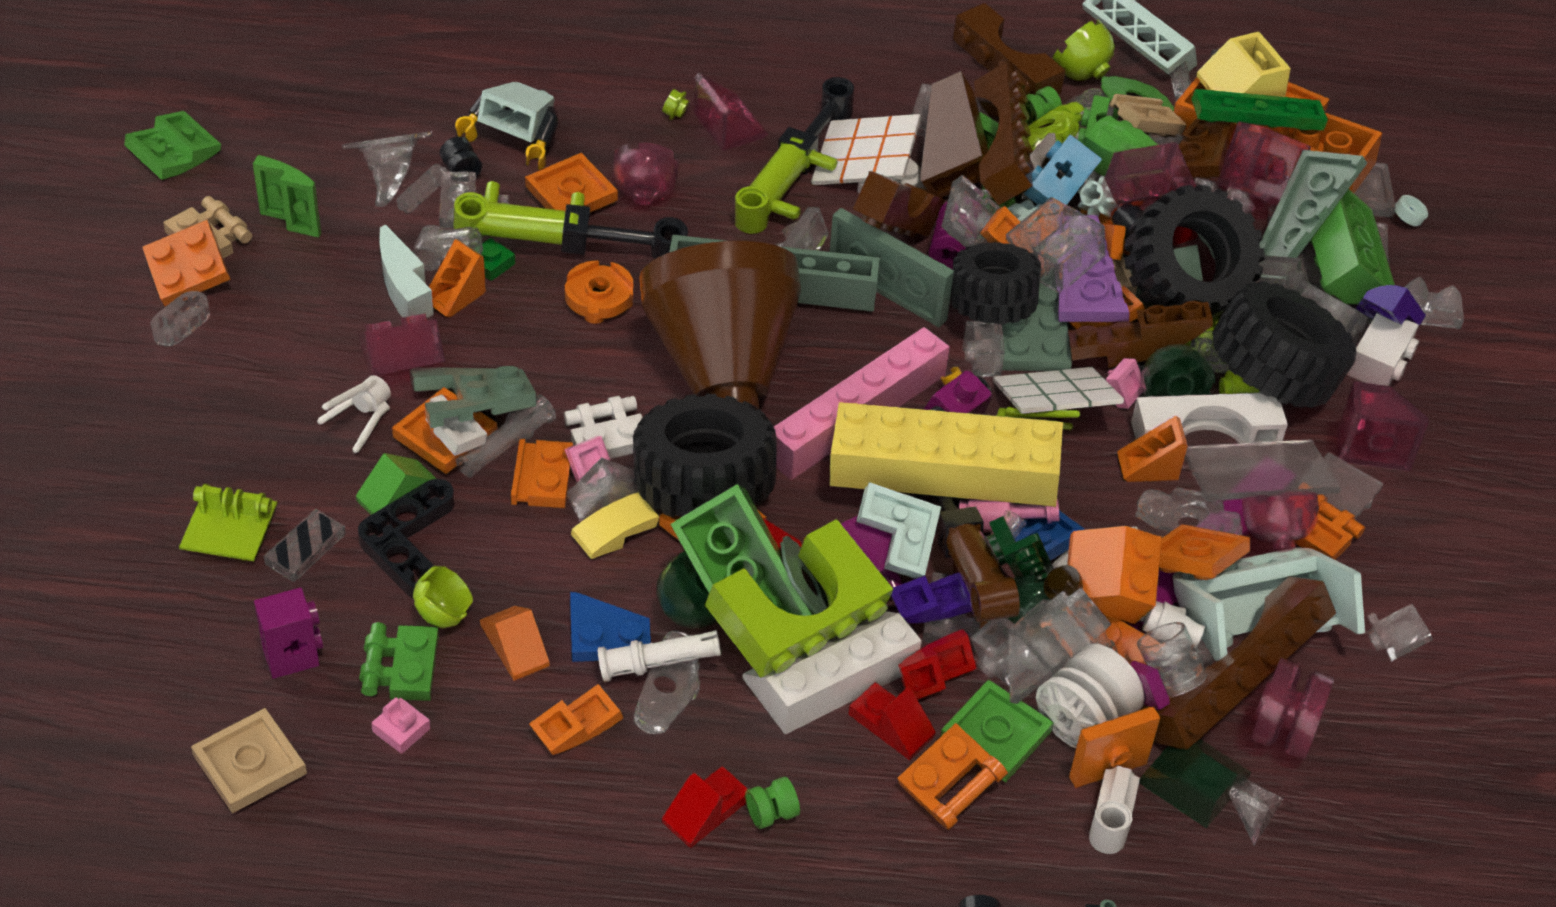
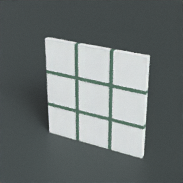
M1093 367L993 377V382L1021 414L1124 403V398Z

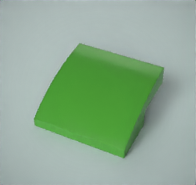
M185 111L156 116L154 128L125 134L124 145L161 180L184 173L202 164L221 150V143Z
M258 155L253 162L260 214L285 220L287 231L319 238L321 226L315 182L288 164Z

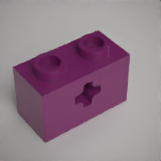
M302 588L253 600L262 649L272 679L319 666L317 650L323 648L321 634L317 626L320 624L314 601L306 602Z

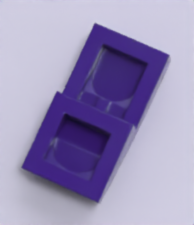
M959 572L932 583H928L926 577L923 576L893 587L894 590L891 594L898 613L907 623L937 621L972 611L970 594Z

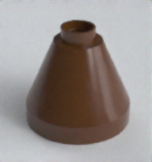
M719 241L681 248L651 261L643 268L639 276L642 308L693 394H696V397H703L706 394H716L717 397L721 398L730 396L736 398L741 403L746 401L758 410V399L766 395L769 390L801 295L799 265L796 256L785 248L769 243Z

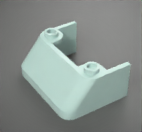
M1291 548L1239 559L1215 578L1209 580L1196 579L1193 574L1177 572L1173 575V585L1180 608H1186V616L1196 623L1205 626L1203 635L1196 648L1212 659L1219 661L1227 655V648L1233 645V635L1252 632L1264 610L1265 597L1288 577L1324 581L1336 614L1317 632L1329 631L1333 625L1340 624L1356 634L1365 633L1361 573L1314 549Z

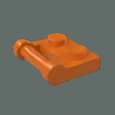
M955 723L897 779L898 783L944 828L950 830L958 822L956 817L994 781L1000 782L1008 772L999 760L986 752ZM976 764L982 768L946 805L938 801Z

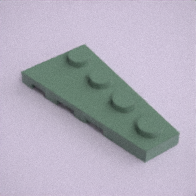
M1311 150L1302 151L1263 235V240L1259 244L1260 248L1265 250V260L1259 263L1263 269L1287 272L1367 165L1363 156Z

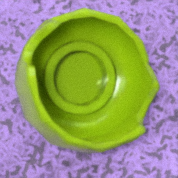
M433 566L417 581L413 592L414 606L418 613L427 623L439 628L458 625L467 616L466 611L473 602V596L467 584L457 573L445 566Z

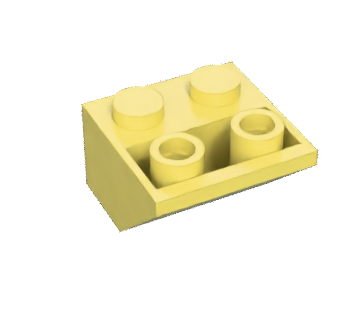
M1254 32L1230 38L1197 71V78L1207 90L1285 97L1291 68L1260 32Z

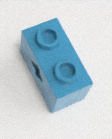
M1069 135L1064 143H1061L1059 140L1055 142L1045 155L1050 161L1044 168L1037 165L1032 172L1033 186L1028 188L1024 194L1037 205L1047 206L1056 215L1062 212L1102 160V158L1072 135ZM1059 170L1065 173L1061 179L1056 176Z

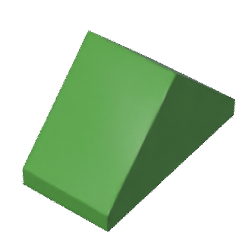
M383 453L358 491L356 501L372 515L423 483L436 478L417 459Z

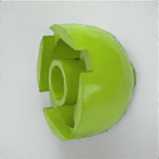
M1099 19L1096 20V24L1090 21L1065 41L1067 47L1063 53L1057 49L1052 57L1056 63L1065 69V76L1075 81H1084L1094 76L1098 80L1111 68L1108 63L1114 56L1115 45L1113 37Z

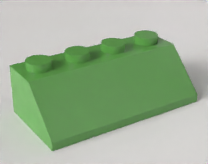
M1348 189L1311 238L1310 243L1316 253L1314 261L1321 271L1322 279H1320V284L1329 296L1335 295L1344 304H1359L1367 291L1379 286L1395 284L1372 209Z
M738 484L670 524L709 593L713 584L745 568L768 599L778 608L795 615H814L791 584L783 564L782 552L748 492Z

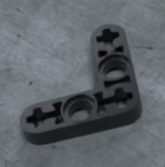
M443 479L429 480L368 516L358 526L359 545L362 550L412 599L415 584L417 583L415 582L413 571L415 570V575L420 579L434 565L407 538L453 510L455 505L453 486ZM404 511H411L417 514L410 521H401L397 518ZM395 553H405L409 556L402 563H393L388 560Z

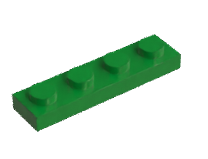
M1195 89L1191 99L1197 118L1208 122L1223 121L1234 122L1240 125L1256 124L1272 128L1290 127L1305 131L1310 129L1324 131L1328 121L1320 100Z

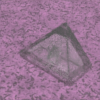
M1246 779L1232 786L1229 796L1255 846L1279 808L1283 798Z

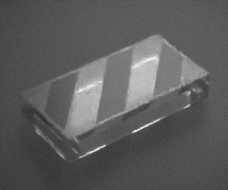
M315 508L264 555L265 565L295 582L346 535L345 526Z

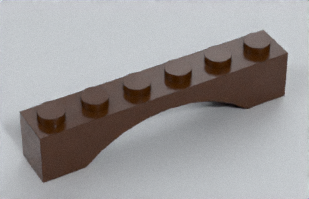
M1007 62L974 81L976 99L991 119L999 121L995 139L979 163L980 182L998 206L1032 187V171H1034V166L1030 159V154L1033 153L1029 143L1031 132L1027 125V120L1030 118L1026 110L1028 99L1024 92V87L1027 85L1020 71H1013Z
M1288 577L1265 597L1264 610L1260 620L1252 632L1235 649L1206 669L1184 680L1166 686L1165 689L1170 703L1160 710L1155 709L1160 716V721L1153 743L1188 750L1336 614V610L1324 581ZM1144 705L1140 710L1148 708L1150 706Z

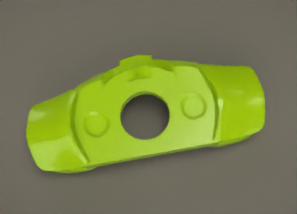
M1078 102L1060 105L1029 125L1028 127L1031 132L1029 143L1032 150L1037 147L1048 133H1055L1056 141L1059 140L1061 143H1064L1069 135L1076 136L1080 127L1078 122L1082 121L1083 114L1080 112L1084 110V107ZM1053 123L1047 127L1039 128L1042 125Z

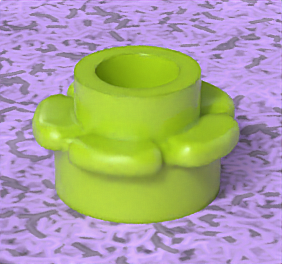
M673 89L668 96L662 112L669 115L670 120H673L675 115L679 118H682L690 103L689 100L685 99L686 92L681 93Z

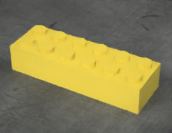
M839 402L830 457V486L865 489L870 482L901 493L1056 507L1063 422Z

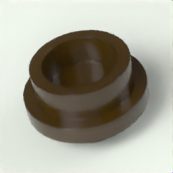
M1069 565L1059 566L1052 570L1044 582L1046 596L1056 603H1072L1079 598L1083 590L1081 574Z

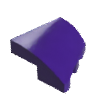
M1396 285L1379 286L1367 291L1355 309L1357 313L1371 320L1374 319L1376 314H1379L1400 325L1405 320H1409L1420 326L1426 316L1408 288Z

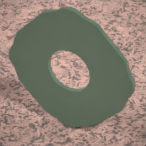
M789 536L783 537L780 543L783 564L791 584L814 614L826 610L829 607L828 597L821 584L798 557L801 547ZM801 569L810 577L818 596L807 585Z

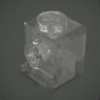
M966 321L963 351H965V361L971 362L972 373L975 376H1001L1005 354L1002 324Z

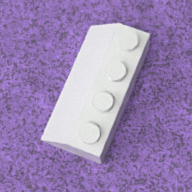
M885 612L872 622H869L868 619L862 621L854 631L844 638L839 639L836 636L828 640L826 645L814 655L808 656L805 653L796 658L795 662L788 669L779 674L773 671L760 678L756 671L751 669L743 673V680L786 735L856 700L875 682L880 686H884L900 678L901 674L898 665L907 657L920 650L922 640L899 613Z

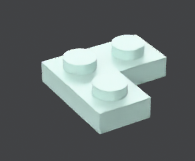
M869 482L864 490L857 522L892 534L884 569L914 579L925 576L941 507Z

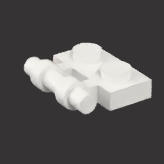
M620 396L610 397L608 402L592 406L589 403L577 405L574 410L563 413L566 426L578 423L581 425L579 428L571 429L573 446L595 436H602L610 459L633 454L634 430L643 418L641 413L626 416V412L637 410V402L634 396L622 399ZM608 416L612 417V420L605 421L595 424L594 420Z

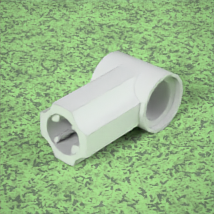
M1121 766L1105 769L1089 832L1091 845L1102 853H1117L1123 849L1126 843L1140 778L1133 774L1132 769Z

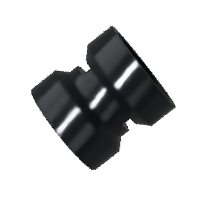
M459 136L453 137L445 141L439 151L440 158L445 166L448 167V171L454 181L467 183L478 177L482 171V162L477 154L474 153V149L468 139Z

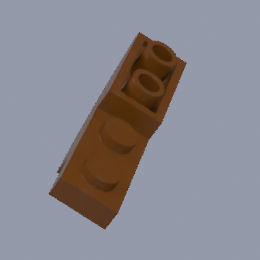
M1188 301L1182 305L1164 307L1154 305L1147 309L1137 310L1138 322L1129 323L1122 321L1109 326H1082L1075 330H1068L1072 360L1106 356L1108 368L1117 367L1124 358L1136 359V362H1141L1168 353L1183 346L1213 326L1208 302Z

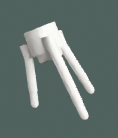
M370 376L363 383L324 403L322 408L329 411L319 417L317 422L322 425L353 404L361 412L374 411V414L352 449L354 453H358L381 416L390 409V406L386 403L391 397L390 388L380 377Z

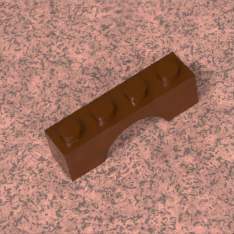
M983 3L956 15L953 40L974 57L978 63L992 71L1007 62L1013 71L1019 70L1024 77L1027 85L1024 87L1026 95H1035L1036 91L1046 86L1052 87L1058 95H1061L1065 69L1046 53H1022L1005 45L1002 42L1005 19L990 6Z
M869 171L853 210L864 214L861 220L879 229L883 228L890 232L894 231L901 235L905 234L916 238L917 233L925 236L930 235L945 199L905 182L903 185L882 174Z

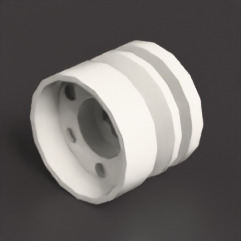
M1087 644L1064 664V668L1057 670L1049 679L1042 683L1036 693L1039 712L1053 721L1052 731L1054 734L1073 748L1077 747L1082 729L1139 711L1143 707L1145 700L1143 684L1133 667L1113 649L1101 644Z

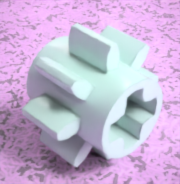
M1101 176L1098 182L1088 178L1087 183L1082 189L1078 190L1082 201L1078 204V207L1088 211V215H1097L1099 217L1100 213L1107 217H1111V212L1116 206L1121 204L1117 197L1120 188L1110 184V179Z

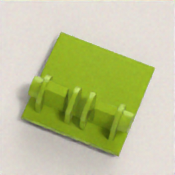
M203 484L202 487L196 486L193 500L197 501L198 504L179 549L255 561L277 507V501L267 498L265 493L254 494L237 489L235 494H233V490L230 487H226L224 492H222V488L211 487L210 484Z

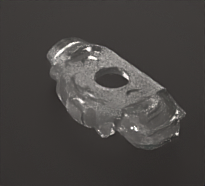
M1178 487L1169 495L1156 489H1150L1145 491L1137 501L1138 510L1135 517L1160 530L1171 532L1180 526L1178 521L1181 518L1193 517L1199 521V524L1195 527L1237 535L1242 534L1243 528L1240 515L1236 512L1225 511L1221 500L1216 497H1210L1200 491H1186Z
M676 630L670 631L662 641L689 635ZM698 659L657 666L650 669L635 708L633 720L637 727L650 734L664 733L676 717L684 711L690 701L696 699L701 685L699 680L701 664L697 663ZM661 676L669 677L675 682L676 690L669 694L662 693L656 689L654 680Z

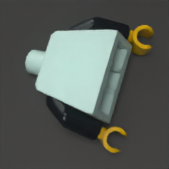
M519 82L487 88L482 91V94L468 111L470 115L456 120L457 135L461 137L465 132L466 139L469 142L474 141L478 135L475 124L479 121L526 141H535L536 144H531L526 148V165H529L531 159L539 158L538 169L541 170L546 165L545 147L550 146L558 127V115L553 107L555 99L544 90H537Z

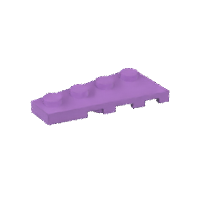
M1063 215V223L1069 228V231L1062 239L1059 322H1129L1127 303L1124 302L1120 282L1117 281L1112 258L1109 257L1107 243L1098 216Z

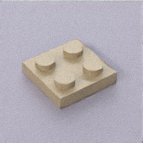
M266 708L191 746L194 758L232 814L307 774L305 763Z

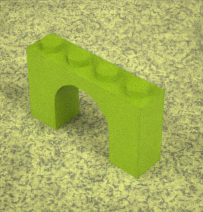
M837 519L806 535L798 557L825 590L829 602V607L826 610L808 616L795 615L783 611L768 599L745 568L712 585L705 606L760 678L773 671L777 674L785 671L795 662L796 658L805 653L808 656L814 655L826 645L828 640L836 636L839 639L846 637L854 631L859 623L866 619L872 622L882 616L888 609L886 604L894 589Z

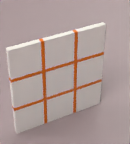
M913 114L830 121L820 153L836 158L838 161L835 170L830 171L816 166L811 180L812 185L865 182L869 171L882 174L893 180L904 179L921 115Z

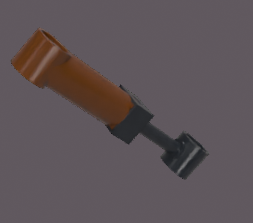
M935 496L938 505L941 507L938 544L945 558L952 557L953 574L959 572L970 594L974 618L977 622H980V630L984 633L993 632L996 619L1016 617L1019 614L1020 601L1015 580L1012 577H1005L983 534L984 521L977 507L957 509L952 497Z

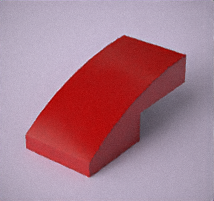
M963 629L926 645L898 665L904 689L909 687L917 700L946 689L944 681L977 669L968 634Z

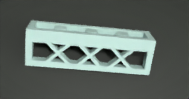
M1086 0L1082 3L1083 10L1096 20L1099 19L1109 30L1167 74H1170L1178 66L1187 72L1197 66L1195 45L1135 0ZM1102 1L1105 10H1099L1095 6ZM1117 19L1124 23L1126 26H1120L1117 23ZM1138 35L1145 39L1147 42H1141L1138 39ZM1162 52L1164 55L1170 58V60L1167 62L1164 58H1162L1159 55V53Z

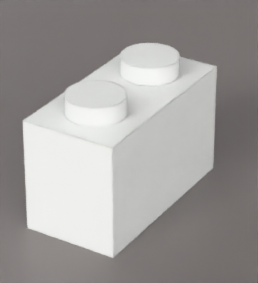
M1376 314L1356 348V361L1347 375L1387 391L1393 379L1397 381L1401 379L1407 365V361H1404V359L1408 358L1411 360L1418 347L1419 340L1414 337L1419 325L1409 320H1405L1400 325Z

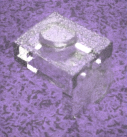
M1413 604L1381 620H1378L1374 612L1367 616L1372 629L1366 631L1371 643L1377 652L1384 649L1391 661L1433 640L1430 631Z

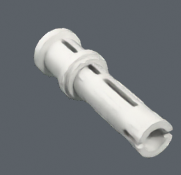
M717 630L649 644H643L642 641L638 642V640L631 641L630 646L609 650L605 646L598 647L599 665L604 682H609L612 677L636 673L637 676L644 675V673L648 672V668L721 655Z

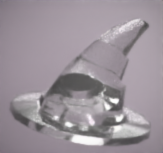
M428 131L342 144V149H359L364 154L369 170L373 171L375 185H377L375 206H386L395 197L408 171L413 150L418 140L431 137L433 133Z

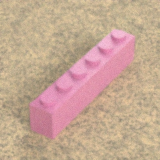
M923 327L775 425L777 437L776 468L790 480H793L831 454L839 402L900 407L940 380V377H944L946 374L950 346Z

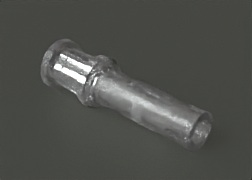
M536 394L535 407L511 411L507 415L506 423L487 436L484 445L471 449L456 459L457 466L465 464L459 470L466 477L471 478L520 439H525V441L531 439L536 429L544 423L550 424L556 419V412L553 406L544 396Z

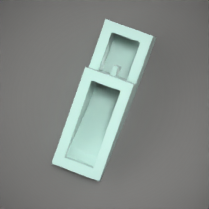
M387 225L380 227V251L384 282L390 299L398 313L409 326H412L434 315L432 290L425 282L424 264Z

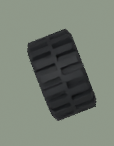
M993 242L968 246L966 250H961L954 257L951 301L954 309H957L961 315L987 324H1006L1030 317L1031 313L1036 311L1039 299L1041 264L1033 253H1028V250L1012 244Z

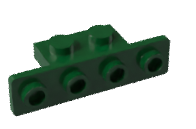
M1004 516L989 522L994 534L987 536L1000 565L1008 563L1020 587L1028 585L1029 588H1033L1043 584L1048 574L1054 570V567L1039 534H1032L1016 542Z

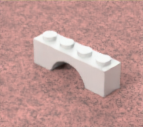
M1262 393L1137 397L1131 420L1135 439L1140 438L1172 417L1178 416L1185 435L1197 430H1215L1231 436L1245 450L1280 448L1288 425L1281 402H1278L1272 396L1267 397Z

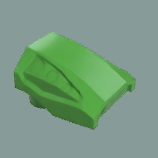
M1110 115L1099 119L1087 135L1085 146L1102 158L1093 171L1100 176L1110 179L1111 184L1132 194L1136 199L1145 202L1152 199L1151 187L1158 156L1162 154L1163 149L1141 129L1134 128L1127 120L1119 122Z

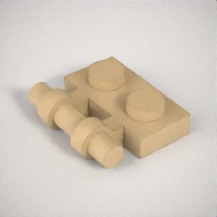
M211 196L205 197L201 202L202 207L206 210L205 212L200 214L191 207L163 222L165 232L171 235L208 220L223 258L233 253L231 242L238 239L245 244L252 238V233L247 229V224L238 216L233 217L229 213V208L222 201L215 200ZM221 223L224 227L217 230L214 226Z

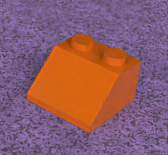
M1128 526L1073 531L1070 534L1067 565L1074 567L1081 574L1083 590L1079 598L1069 603V605L1132 624L1137 623L1156 606L1161 536Z

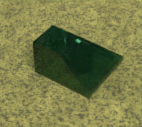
M1199 739L1188 750L1167 746L1140 777L1139 784L1207 828L1247 781L1251 771L1202 739Z

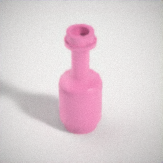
M978 499L959 501V509L977 507L984 521L983 533L993 532L989 522L1001 516H1004L1010 530L1014 521L1020 519L1046 518L1048 524L1059 521L1058 499L1056 507L1032 504L1016 505L1010 502Z

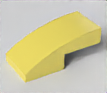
M637 492L593 513L572 528L571 535L587 555L593 559L622 549L625 537L657 527L659 515Z

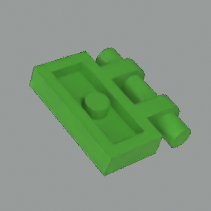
M380 622L373 623L370 634L365 637L364 651L367 653L366 663H363L360 669L361 692L366 696H374L377 694L378 686H390V699L396 697L403 700L431 701L439 640L438 627L398 625L397 638H388L386 636V625ZM382 657H394L393 667L382 666Z

